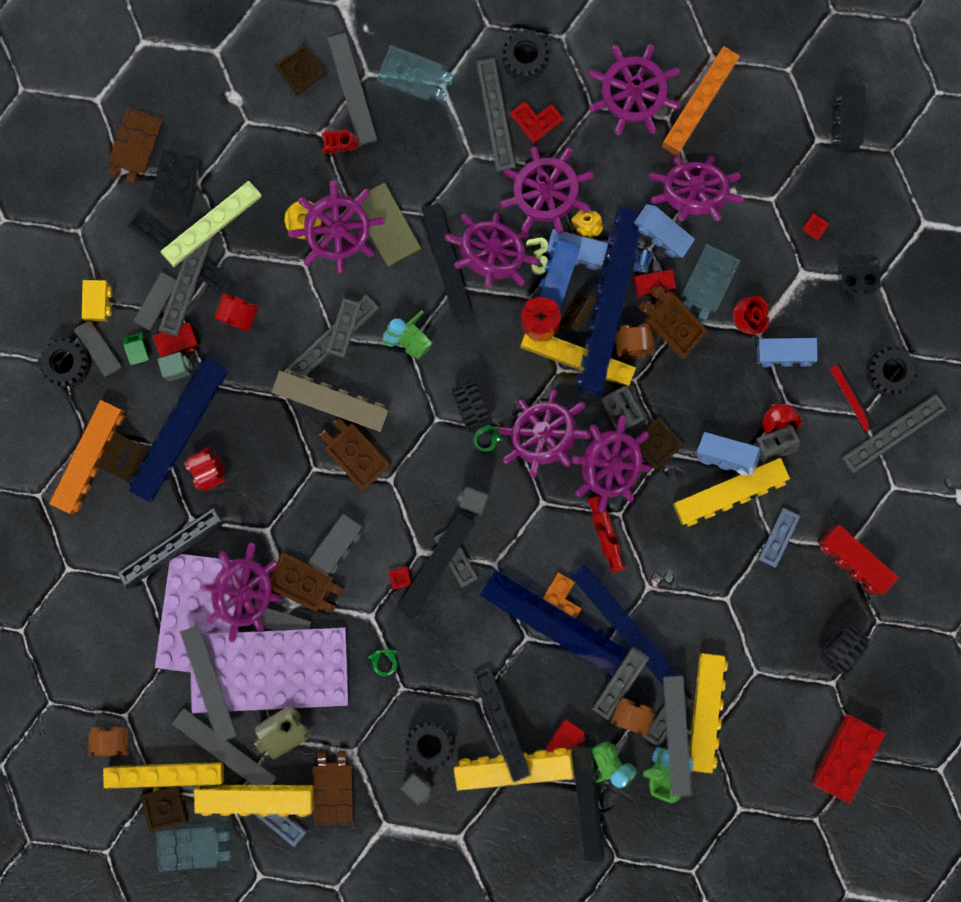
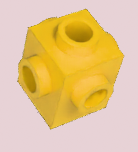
M579 210L571 219L573 228L582 237L593 239L603 229L602 217L596 211L585 212Z

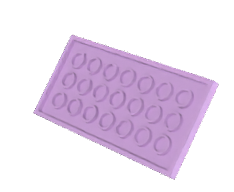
M345 628L238 632L236 641L233 643L228 640L229 633L202 634L228 711L284 709L288 706L305 708L348 705ZM190 663L192 713L207 712Z

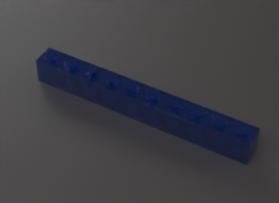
M622 208L620 214L616 213L614 225H617L616 231H612L609 242H612V248H608L605 259L608 260V265L604 266L601 277H604L603 284L600 283L597 295H600L599 302L596 301L594 304L593 312L596 313L595 320L591 319L589 330L592 333L591 337L586 339L584 348L588 350L587 354L582 356L580 366L583 367L582 374L578 373L576 384L579 385V392L601 397L640 233L638 231L639 227L634 222L641 212Z

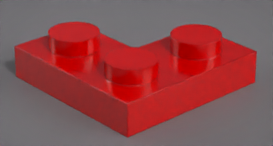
M523 102L510 113V116L533 144L563 121L562 116L552 104L537 116L526 102Z

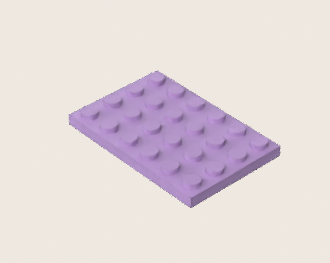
M179 554L169 562L155 668L191 672L190 661L180 634L182 630L199 625L202 634L230 633L231 624L222 621L220 618L210 626L205 624V620L215 611L212 605L211 592L203 591L201 585L203 583H214L217 574L224 567L220 559ZM243 569L236 572L240 580ZM225 594L224 599L226 602L230 597ZM235 604L228 610V612L232 616L234 614Z

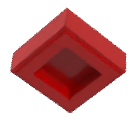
M813 213L802 230L818 240L829 223Z
M407 566L389 571L393 590L412 585Z

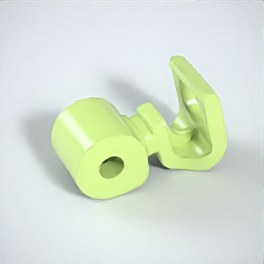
M544 238L530 239L527 241L526 247L541 244V248L534 251V256L540 259V264H532L531 269L536 275H542L546 272L545 267L548 260L543 254L547 252L548 242Z

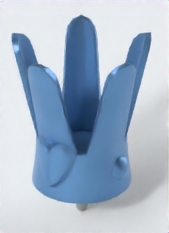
M636 248L633 271L639 273L638 276L648 274V266L655 253L647 255V250L645 249L641 255V251H638Z

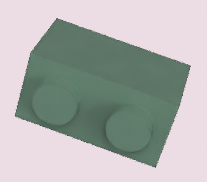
M180 352L157 359L163 378L169 382L191 375L190 370L193 369L191 361Z

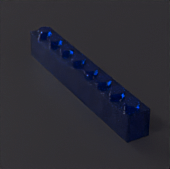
M208 358L205 361L202 360L198 365L196 377H192L188 382L187 387L189 388L186 394L183 393L178 400L179 406L176 411L172 410L168 417L169 423L166 427H162L158 434L159 440L157 443H153L149 449V457L140 464L138 476H134L129 483L131 487L129 491L147 502L152 503L229 372V370Z
M583 564L570 575V578L631 649L635 647L650 657L645 666L663 687V677L680 676L586 564Z
M496 570L479 595L611 676L618 669L628 651Z

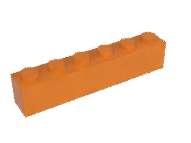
M723 46L661 147L676 156L679 155L740 57L738 54Z
M102 400L99 401L49 503L50 505L69 514H75V512L80 510L82 506L81 499L83 495H87L91 487L89 483L92 477L95 478L98 474L99 468L96 465L117 426L123 423L125 411Z

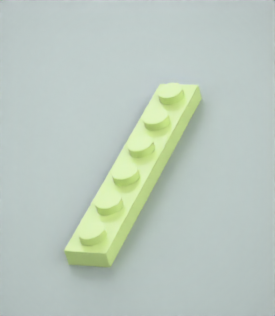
M248 181L161 250V254L175 267L260 199L261 194Z

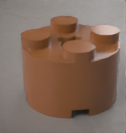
M641 324L639 327L633 328L630 325L620 326V331L615 333L618 358L624 355V359L645 358L646 353H650V356L656 353L654 333L649 324Z
M624 698L618 701L611 723L648 736L655 716L653 713L654 709L644 705L636 707V702Z
M111 727L110 731H106L103 728H91V732L88 733V757L128 755V731H125V728Z

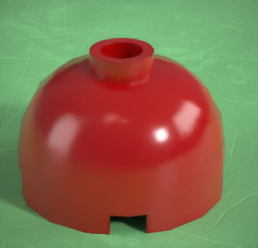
M749 296L741 299L733 309V322L736 328L745 334L763 333L770 322V317H767L769 307L766 301L759 296Z
M775 403L764 414L762 425L767 435L791 425L796 431L801 427L802 420L794 407Z

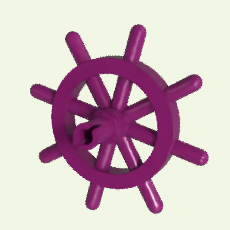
M652 44L647 46L643 58H624L620 48L614 45L612 51L617 62L610 67L606 75L594 70L588 72L589 77L603 82V100L590 105L589 110L594 112L607 107L619 119L615 128L616 135L622 134L626 122L635 123L645 121L651 134H656L657 129L651 117L658 113L663 105L673 109H680L681 107L679 102L666 98V80L678 75L680 71L678 68H673L663 73L655 63L650 61L654 50ZM628 67H639L636 76L632 77ZM646 70L654 76L642 82ZM619 71H622L626 82L615 79L614 76ZM658 84L659 93L655 94L644 89ZM610 85L623 89V91L611 96ZM627 97L623 109L616 105L615 102ZM642 97L655 103L647 109ZM634 100L636 101V104L640 112H630Z
M535 146L531 147L532 162L527 164L519 173L511 169L504 170L505 176L515 180V197L501 201L500 207L507 208L518 204L520 210L527 216L521 228L524 233L528 232L533 221L536 220L540 222L553 221L556 233L562 234L563 227L560 219L566 216L574 207L585 212L590 211L591 208L588 204L578 200L579 183L592 179L594 174L593 172H587L576 176L573 169L566 164L572 153L570 148L564 150L560 159L540 158L538 149ZM544 169H554L550 177L544 171ZM537 172V181L529 178L531 175ZM561 172L568 178L555 183ZM524 185L536 189L523 194ZM571 186L569 196L557 191ZM538 197L533 208L525 202ZM553 198L563 201L564 203L558 208H556ZM546 201L549 211H540L543 203Z
M674 156L672 160L676 167L667 176L657 173L649 175L651 180L664 183V194L652 197V203L658 204L667 201L672 207L681 211L678 216L680 221H684L688 214L704 215L709 213L714 220L720 221L722 217L718 210L727 201L742 204L745 201L744 197L729 193V183L741 179V174L737 172L725 175L720 169L712 166L715 161L713 156H709L705 163H683L678 156ZM672 186H676V187H679V188H682V189H678V190H675V191H674V189H673ZM719 186L720 190L713 189V187ZM707 195L713 196L714 198L709 199Z
M332 180L330 181V196L318 200L314 205L303 197L299 198L298 203L308 210L304 220V228L290 230L288 236L290 238L305 236L313 251L304 260L305 266H310L320 255L327 259L336 260L337 273L342 274L344 272L343 259L354 255L359 250L369 257L374 256V251L365 242L368 238L370 227L383 225L385 219L383 217L368 219L365 210L361 206L370 194L369 189H364L356 199H353L346 195H338L337 182ZM339 205L349 207L340 217ZM331 207L332 211H329L326 214L323 213L324 210ZM356 211L359 221L347 222ZM317 218L326 224L314 227ZM359 228L356 237L347 231ZM327 233L323 237V239L319 243H317V241L314 238V235ZM344 237L350 244L342 247L341 238ZM334 238L335 249L326 248L328 243Z
M499 213L493 214L492 221L474 223L467 214H463L461 220L468 227L463 237L451 234L445 235L446 241L460 245V253L463 259L457 261L454 267L460 269L468 265L476 273L485 276V286L487 288L492 286L493 279L512 277L519 286H523L525 281L518 273L522 263L540 264L539 258L525 255L522 240L527 239L530 233L521 232L516 234L509 227L500 224ZM484 234L491 235L490 239H488ZM476 236L480 242L471 239ZM510 246L513 251L507 250L505 248ZM471 248H474V249H477V250H481V251H479V252H477V253L474 254V252L472 251ZM505 257L514 259L515 261L510 264L505 259ZM498 261L501 266H496L495 262Z
M556 389L551 390L548 402L528 407L525 401L519 400L518 406L523 412L515 421L513 428L500 427L498 429L500 435H511L515 448L503 457V463L508 464L520 455L522 459L532 463L530 476L533 478L537 476L539 465L552 463L558 459L565 467H569L571 461L565 454L572 448L575 439H588L591 437L589 431H577L576 422L573 416L585 408V403L580 402L570 410H567L564 406L556 403L558 396ZM553 414L560 416L551 423ZM544 415L543 422H540L537 417ZM530 422H531V423L533 424V426H534L533 429H531V428H526L527 425H528ZM566 422V430H555ZM522 436H532L522 444ZM556 437L563 438L559 444L555 440ZM537 443L535 452L527 450ZM544 446H546L548 451L543 452Z
M624 415L619 417L616 431H608L601 434L597 426L592 425L590 431L594 440L588 446L584 457H572L574 464H582V475L585 481L575 491V495L581 497L589 489L600 494L598 510L601 513L606 510L608 497H615L623 493L627 501L632 502L634 496L630 487L636 481L640 471L650 472L652 469L651 465L642 464V455L639 447L649 437V434L643 432L635 440L625 434L624 429L627 418ZM613 442L612 450L610 452L607 445ZM621 442H623L626 447L619 453ZM629 455V462H624L623 459ZM595 466H599L601 469L595 474ZM623 469H627L623 476L621 471ZM605 476L604 485L602 487L599 485L598 481ZM614 476L617 480V483L611 486Z
M254 543L248 544L245 559H236L230 562L227 554L220 552L219 558L224 567L217 574L213 584L203 583L201 585L203 591L211 592L212 605L215 611L205 620V624L210 626L218 618L231 624L228 637L231 643L236 641L239 626L253 623L258 632L264 631L260 617L267 609L270 601H281L279 594L271 593V581L268 575L278 566L277 561H272L264 568L259 563L253 561ZM243 569L240 580L236 572ZM250 571H252L255 576L248 582ZM258 584V591H254L253 588ZM225 594L230 597L226 602L224 599ZM252 598L256 599L254 605L250 601ZM235 604L234 614L232 616L228 612V610ZM244 604L247 613L241 616Z

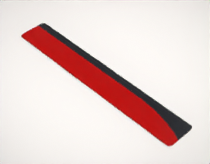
M837 364L831 367L830 370L864 430L868 431L875 427L841 365Z

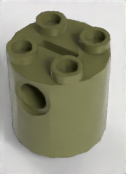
M288 706L254 727L258 736L254 743L261 754L267 752L275 760L308 739L311 733L307 726H303L299 721L301 715L296 708ZM291 724L292 728L288 731V726Z

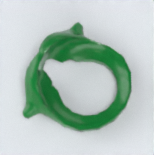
M492 425L478 429L473 437L475 447L483 452L492 451L499 441H503V438L498 433V429ZM492 429L491 446L488 448L480 447L477 442L478 436Z
M386 648L384 650H377L368 656L372 660L373 669L378 675H391L397 668L395 656L397 650ZM382 652L392 660L393 667L389 672H381L377 667L380 653Z

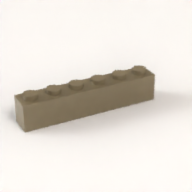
M285 369L284 372L279 371L272 393L381 432L388 414V410L385 409L386 405L375 402L374 405L367 403L368 399L359 395L353 398L349 396L350 392L342 389H339L338 392L331 389V385L323 382L320 385L313 383L314 379L304 375L301 379L295 376V372Z

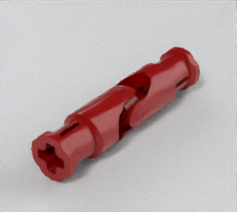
M600 495L588 499L587 503L590 504L593 513L591 515L604 556L608 559L611 568L609 571L613 573L625 569L626 565H623L620 556V546L615 536L608 510L602 513L598 510Z

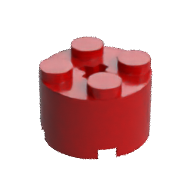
M223 293L214 319L249 332L259 307L246 303V301L240 298H234Z
M544 297L527 301L522 310L521 328L530 339L546 341L556 334L561 317L557 303Z
M207 447L189 456L188 461L184 462L187 470L192 472L195 478L193 483L198 490L202 488L204 491H208L227 481V478H223V475L226 474L223 464L217 454L212 455L211 451L213 449L211 447Z

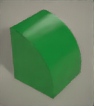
M143 333L124 337L123 345L130 365L149 360Z

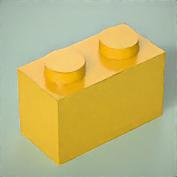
M83 280L82 319L85 321H109V316L112 315V306L109 305V297H112V286H110V283L107 281Z

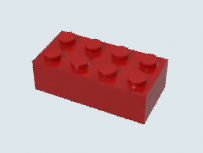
M840 525L832 526L817 543L821 546L819 549L826 556H832L835 559L834 563L841 569H847L850 572L848 575L854 581L863 583V589L871 595H884L899 578Z
M846 714L811 783L850 804L885 734Z

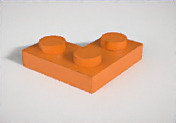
M558 572L539 606L572 625L581 608L565 598L575 582Z

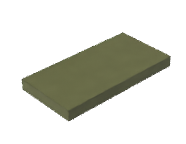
M383 183L370 190L369 196L361 206L365 210L368 219L379 217L385 219L383 225L371 226L369 234L387 267H390L421 250V247L386 184Z

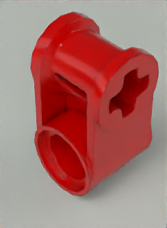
M347 130L322 132V137H324L323 153L333 154L353 151L359 145V138ZM350 137L349 142L346 144V139Z

